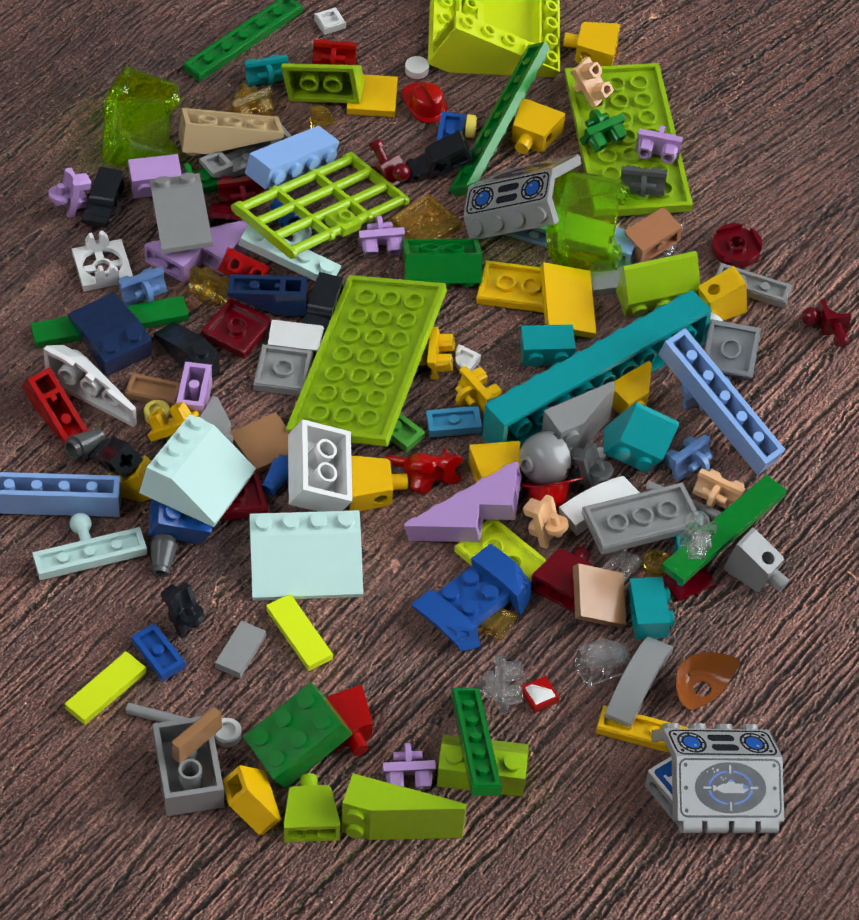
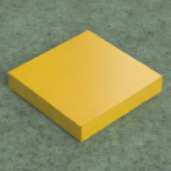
M363 75L365 83L360 103H347V114L395 117L398 77Z

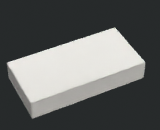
M272 320L268 345L311 350L317 353L322 341L324 328L320 325Z

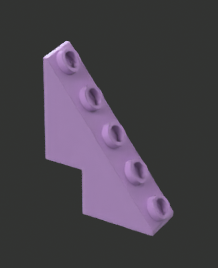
M241 220L210 228L213 241L212 247L162 254L160 240L146 243L144 245L145 262L155 268L161 267L166 274L183 283L202 264L224 275L217 268L224 257L227 247L242 254L247 251L246 248L238 244L248 224Z
M518 462L504 465L492 475L481 478L476 484L465 490L458 491L453 497L432 506L421 515L409 519L404 524L408 540L480 542L483 519L516 520L521 484Z

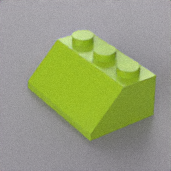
M284 63L281 66L289 101L360 103L365 83L361 65Z
M693 251L623 266L616 293L624 316H642L647 312L654 311L658 306H664L673 301L678 295H684L691 290L698 295V287L701 283L697 252Z
M443 734L437 787L470 790L459 736ZM491 740L502 786L501 794L523 797L529 744Z

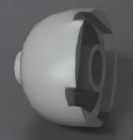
M542 431L526 439L520 449L519 460L522 472L528 480L538 485H548L565 480L568 477L566 475L567 469L571 468L572 462L567 444L563 439L558 440L553 435L556 434L554 431Z

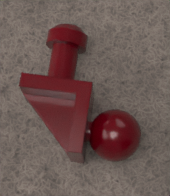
M376 139L370 142L369 148L375 152L379 162L370 167L375 171L380 170L383 177L394 186L406 181L410 177V168L403 163L400 154L387 156L383 148V141Z
M826 299L820 300L818 309L814 307L804 309L801 315L804 324L814 326L819 322L822 335L834 334L833 342L837 347H844L849 343V337L845 333L848 332L850 325V313L838 314L828 308Z

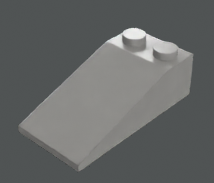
M184 173L177 177L169 178L162 176L155 180H150L162 254L212 247L213 241L200 174Z

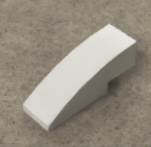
M624 476L602 482L573 497L559 507V513L566 517L569 528L577 536L588 528L581 513L582 507L640 492Z

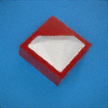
M546 676L521 686L520 692L534 713L559 703L560 697Z

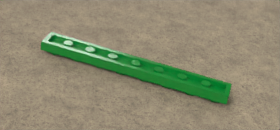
M545 41L528 45L470 150L473 161L461 167L449 189L454 196L467 194L468 187L478 182L481 175L486 171L489 160L497 151L501 138L506 134L508 125L517 114L521 101L526 97L528 88L536 79L540 66L546 60L550 47Z

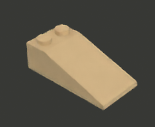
M181 108L178 137L182 152H186L190 156H200V154H211L284 138V130L279 117Z

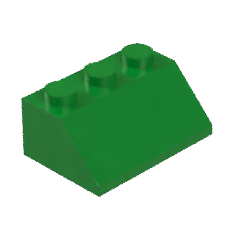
M478 238L402 239L404 280L445 283L446 286H449L450 283H460V285L467 287L474 286L475 283H482V251Z

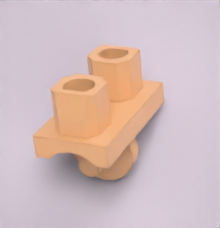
M590 57L583 58L581 63L571 70L576 80L573 84L574 90H582L591 107H596L614 90L610 82H603L600 76L602 68L598 62H592Z
M701 469L692 493L707 500L706 506L713 508L716 504L727 509L744 494L745 488L744 484L737 480L730 482L722 478L718 471Z
M546 494L541 501L531 498L523 507L525 516L533 518L529 523V533L538 537L539 545L542 548L547 549L550 540L554 536L557 538L562 537L563 533L569 528L566 517L557 514L554 499L550 495Z

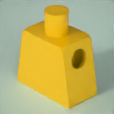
M583 22L579 34L565 32L563 46L576 49L575 61L577 63H581L585 57H590L592 62H598L600 66H613L620 24Z
M524 98L520 103L512 127L511 140L513 143H516V151L521 154H527L530 149L544 152L562 133L565 113Z
M734 266L724 270L698 287V296L712 309V313L718 315L723 321L747 312L746 282Z
M520 441L469 445L468 464L475 482L477 483L481 478L488 477L499 471L504 465L518 462L520 469Z
M351 456L352 502L349 504V511L359 510L360 512L390 506L393 501V490L408 489L407 473L391 474L390 460Z

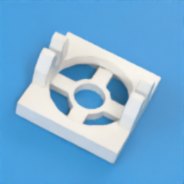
M100 231L98 240L95 241L93 234L89 233L85 239V246L72 248V255L83 292L118 285L119 278L133 276L122 239L109 241L108 235L104 231ZM103 253H114L119 259L110 261L104 258ZM95 255L96 260L92 265L83 266L88 256ZM101 263L109 265L106 271H104L102 265L98 266L97 269L96 266Z

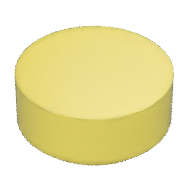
M467 115L465 139L475 138L476 115Z
M152 400L145 405L144 419L148 424V416L152 411L163 409L167 419L171 417L169 412L170 406L165 401Z

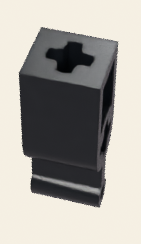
M459 130L431 143L425 148V154L414 159L410 158L405 163L410 168V180L414 183L431 173L433 175L446 174L472 162L473 158L469 145Z
M99 167L89 194L87 208L82 217V223L104 228L108 227L112 213H115L125 188L124 171Z
M319 272L308 302L303 323L323 326V339L344 288V278Z
M107 437L88 455V458L93 463L100 464L109 473L120 476L123 479L143 461L128 442L113 437L111 440Z

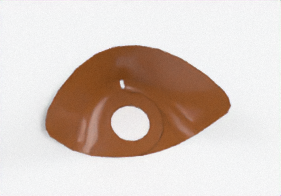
M714 652L697 653L685 659L679 666L676 675V690L681 703L691 710L698 709L715 700L729 684L740 665V661L734 656ZM698 682H706L711 687V693L707 696H699L694 692L693 687Z

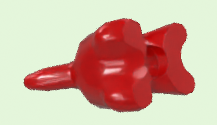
M446 448L443 449L441 455H428L420 452L408 458L391 455L385 456V459L390 460V464L404 468L408 476L409 488L419 494L430 492L431 485L435 481L454 485L461 480V476L455 472V469L462 462L463 458L459 454L452 455L448 453Z

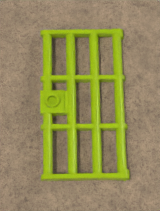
M348 152L342 155V158L317 169H310L308 173L279 186L274 185L270 187V190L250 199L233 203L231 210L288 258L294 259L299 253L327 240L332 241L338 235L345 237L360 230L363 223H370L376 216L385 214L397 207L408 205L410 199L362 161L356 154ZM348 165H352L358 170V172L336 182H331L325 177ZM366 178L376 184L352 196L342 191V189ZM312 181H315L322 187L296 200L287 194ZM383 192H386L393 198L369 210H366L359 204ZM329 195L339 200V202L313 214L304 208ZM275 198L284 204L258 217L249 211ZM292 212L301 218L276 231H273L266 225ZM324 220V221L326 222V224H327L329 227H331V228H328V227H327L325 224H323L321 221ZM309 226L318 232V234L292 246L283 239Z

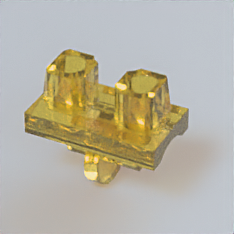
M240 83L238 85V92L233 94L234 101L231 102V110H228V112L253 114L251 110L257 108L261 115H270L274 110L271 100L273 91L270 86L257 91L256 86L248 87L246 83Z
M193 266L190 269V281L187 291L197 294L198 300L201 302H206L209 299L224 305L230 299L227 296L229 276L220 277L215 275L210 268L203 267L201 269Z

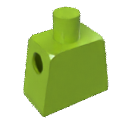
M308 773L300 777V786L289 788L284 819V843L340 840V820L331 787L329 785H318V777L315 774Z

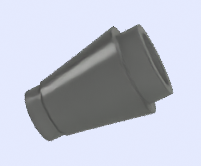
M100 428L71 435L65 441V450L71 459L83 460L106 437Z
M158 534L154 536V540L150 543L152 574L157 577H166L169 574L178 545L173 536Z

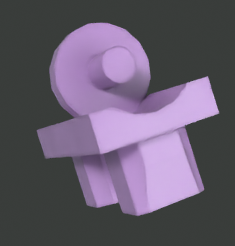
M660 125L659 132L639 129L635 151H638L639 158L649 159L652 154L661 156L663 163L673 164L675 158L679 159L683 137L665 133L666 126Z
M72 167L65 168L62 183L51 187L48 197L55 206L63 205L67 209L68 218H74L77 209L87 208L88 199L84 190H90L91 180L87 173L75 175Z
M381 215L376 216V223L367 224V230L359 231L358 247H362L365 258L378 256V245H387L388 255H400L405 230L404 227L393 228L392 222H383Z
M404 743V751L393 752L394 760H404V762L383 763L382 777L386 776L387 783L404 787V776L414 775L415 789L431 788L433 774L436 770L435 760L412 761L414 759H423L422 751H411L410 743Z

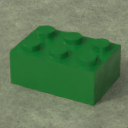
M309 682L244 735L243 738L272 778L286 789L353 735V733L325 695L312 682Z

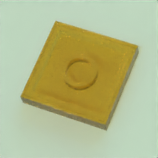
M427 194L391 217L392 225L396 228L404 227L405 236L408 239H445L462 227V222L430 194Z

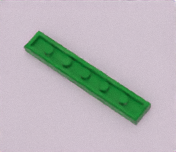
M277 0L183 63V70L198 82H201L303 13V6L295 0Z
M184 296L126 306L138 318L144 329L167 325L173 322L189 321V313ZM68 317L31 323L36 348L82 340Z
M766 474L663 562L661 570L680 585H683L786 496L787 489Z
M451 688V701L471 796H501L502 786L480 688Z

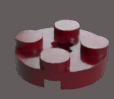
M739 223L723 225L713 236L712 253L718 261L730 266L740 268L755 264L759 261L762 248V239L758 232L751 227L750 231L742 228L743 224ZM733 243H736L738 246L741 245V247L737 248L732 245Z

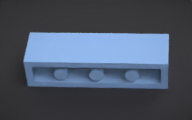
M316 126L251 152L245 174L264 189H268L289 179L296 178L310 169H316L333 162L337 156L339 141L322 127Z

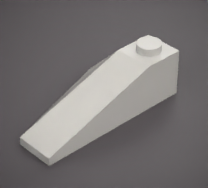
M46 345L43 349L45 369L49 367L52 369L65 392L135 427L137 424L136 407L80 351L72 350L65 345Z

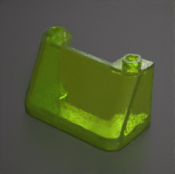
M128 66L123 67L105 98L102 163L110 166H129V159L179 154L176 143L169 142V114L178 107L180 102L178 84Z
M570 170L555 178L552 198L559 222L548 225L546 233L547 250L553 264L589 270L590 273L617 270L618 260L622 259L621 245H617L615 240L619 206L625 205L626 200L630 198L629 186L625 185L622 180Z

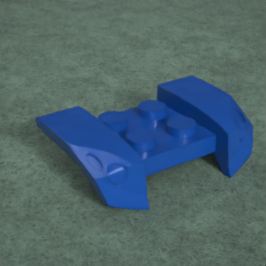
M491 543L471 558V567L436 593L430 589L411 604L414 610L438 628L461 651L481 647L477 627L505 605L511 602L517 613L521 615L532 596L530 580L518 564Z

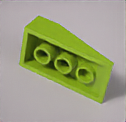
M353 773L342 803L341 832L355 839L364 838L368 840L462 838L467 804Z

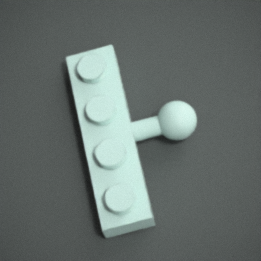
M249 224L238 244L313 281H316L319 272L337 276L341 265L310 250L299 253L296 258L290 259ZM309 226L292 234V241L283 239L292 246L311 237V227Z
M85 513L74 514L70 519V528L79 535L80 541L32 552L39 580L147 555V547L140 527L91 538L89 534L92 525L90 517Z

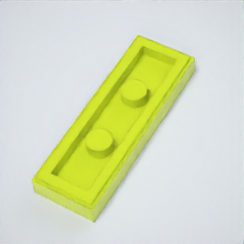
M291 594L266 605V611L308 671L333 660V653Z
M125 651L64 703L65 709L84 725L88 724L146 673V667Z

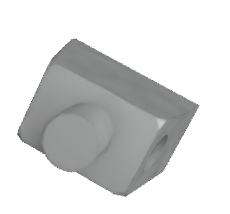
M753 527L736 544L723 567L726 572L756 592H760L769 584L780 593L790 581L778 571L784 561V557Z

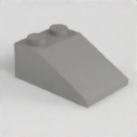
M609 382L544 410L542 431H554L556 434L553 435L558 440L563 439L569 451L573 447L584 449L611 416L615 390L614 382Z

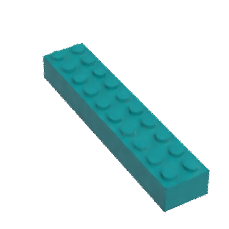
M693 290L684 295L680 294L673 301L664 306H658L653 312L644 317H638L633 323L615 330L613 334L604 339L595 341L590 347L575 352L563 362L555 363L545 372L535 374L525 383L512 387L507 393L498 398L490 399L485 404L482 438L487 443L520 441L521 447L526 439L542 432L544 410L615 381L647 361L652 363L651 373L667 365L658 354L665 341L684 328L687 329L699 345L706 343L712 309Z

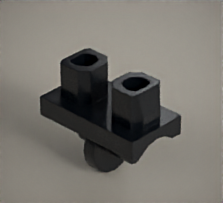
M185 582L178 588L171 584L161 592L162 600L167 604L169 610L167 614L169 621L173 623L178 636L183 638L190 628L199 627L203 622L205 614L203 608L197 605L191 585Z

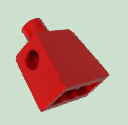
M362 685L327 696L328 701L353 733L334 750H340L349 746L354 756L363 755L369 749L365 740L372 737L373 723Z

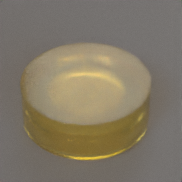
M658 549L648 551L644 555L642 562L644 572L652 577L664 576L666 573L661 570V566L669 556L666 552Z

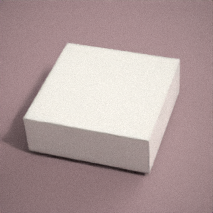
M336 7L314 14V20L324 35L346 28V22Z

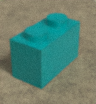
M573 324L521 326L519 344L522 366H549L570 358L576 351Z
M663 576L630 578L627 596L635 640L646 639L647 637L653 639L668 638L670 627H674L673 610L668 609L670 590L669 587H664Z

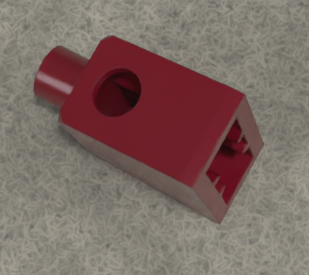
M581 546L577 547L573 554L564 549H558L533 573L531 581L532 592L575 613L573 566L578 563L593 566L588 562L591 557L590 552Z

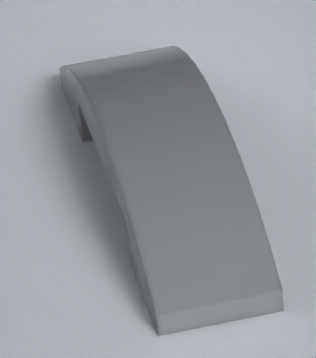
M282 126L284 138L248 145L226 155L222 151L211 153L199 158V163L214 178L240 176L245 174L251 152L289 138L291 134Z
M647 637L642 642L622 675L604 717L631 728L642 707L643 699L659 670L665 666L673 651V646L651 637Z

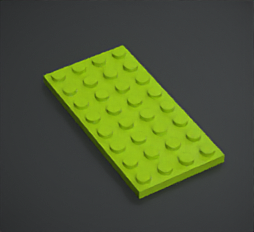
M659 63L600 66L602 68L600 76L603 82H610L614 90L596 107L590 106L582 90H574L573 84L576 80L571 73L573 68H565L564 77L594 218L652 214L661 208H665L669 213L691 212L693 202L681 152L679 159L675 158L673 164H667L661 161L660 155L652 154L651 158L642 159L638 157V151H635L639 129L659 132L660 125L666 126L665 133L676 136ZM597 109L601 114L607 112L609 119L623 113L626 118L623 126L627 133L623 141L614 144L610 136L606 135L604 137L608 145L596 153L589 144H581L579 139L585 136V129H587L585 121L589 120V113L592 110ZM632 165L637 168L651 169L654 167L667 170L664 196L645 194V197H639L637 193L619 192L622 166Z
M349 275L293 409L286 431L291 432L303 419L351 431V443L388 447L447 292L446 284Z

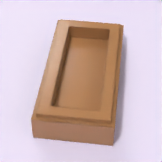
M132 373L125 390V397L145 403L152 400H162L171 408L177 402L181 383Z
M215 707L211 708L172 741V757L179 764L222 729V715Z

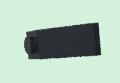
M173 322L154 333L156 340L183 369L185 362L212 365V378L220 374V355L204 337L177 322Z

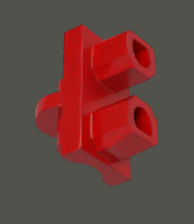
M314 39L312 64L356 65L357 43Z
M227 247L217 270L228 276L230 274L266 275L270 267Z

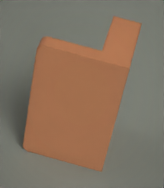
M661 208L627 228L624 234L636 247L634 259L640 263L649 261L680 242L682 226L665 208Z

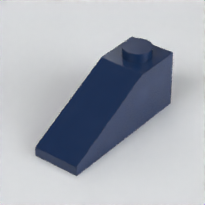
M230 274L227 296L279 316L305 317L308 302L307 277Z

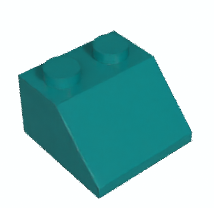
M635 402L604 427V454L647 473L663 460L679 427V422Z

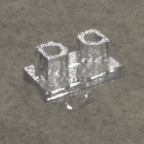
M696 510L690 512L686 517V528L680 537V547H687L688 559H704L706 551L711 548V539L717 531L716 522L710 523L708 516L704 512Z
M504 654L496 655L495 676L493 671H487L486 676L479 678L477 681V688H480V691L485 693V698L492 699L494 694L495 701L499 702L500 713H508L509 705L523 703L521 684L509 685V681L523 680L524 670L521 661L507 662Z

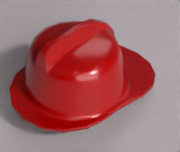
M425 81L413 82L408 84L402 91V98L410 113L420 122L428 124L439 122L442 111L447 112L448 110L442 90L433 83Z
M583 478L548 485H538L533 482L523 483L521 486L527 487L529 500L533 498L541 501L546 494L552 496L556 510H558L566 502L569 482Z

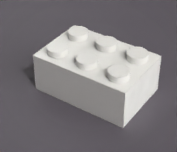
M302 419L288 434L289 505L323 512L343 511L352 502L351 431Z

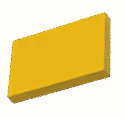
M486 260L482 273V283L479 285L476 297V304L544 313L540 267Z
M543 262L540 267L545 325L573 324L575 336L594 338L596 335L590 271Z

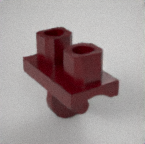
M246 174L241 178L222 176L220 180H217L219 203L233 204L238 201L243 202L264 192L263 187Z

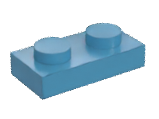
M478 406L426 410L429 438L482 433Z

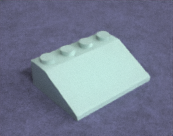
M189 414L147 466L139 493L214 527L255 473L256 468L213 424Z
M359 510L250 514L252 601L278 600L288 594H291L294 599L363 597Z

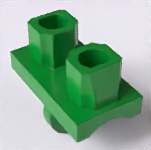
M597 109L592 110L589 113V120L585 121L587 127L585 129V136L579 139L581 144H589L596 153L608 145L604 137L606 135L610 136L614 144L623 141L627 136L623 126L626 118L621 113L609 119L607 112L601 114Z

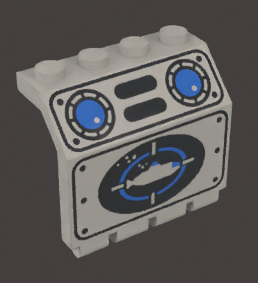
M576 154L560 159L557 158L502 170L470 185L463 215L469 238L483 239L553 225L559 222L552 198L555 178L581 165L580 156Z
M663 723L662 729L652 730V742L665 741L672 756L673 822L679 823L680 833H701L702 822L704 833H728L729 830L731 833H754L755 829L757 833L779 832V822L784 821L783 758L769 730H758L757 724H743L741 729H732V724H715V729H706V724L703 723L688 724V729H680L679 723Z

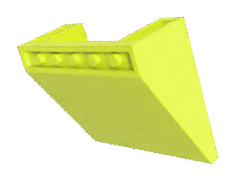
M430 0L429 65L448 73L511 76L527 46L545 41L550 50L546 55L545 62L540 66L536 77L555 78L560 73V0Z

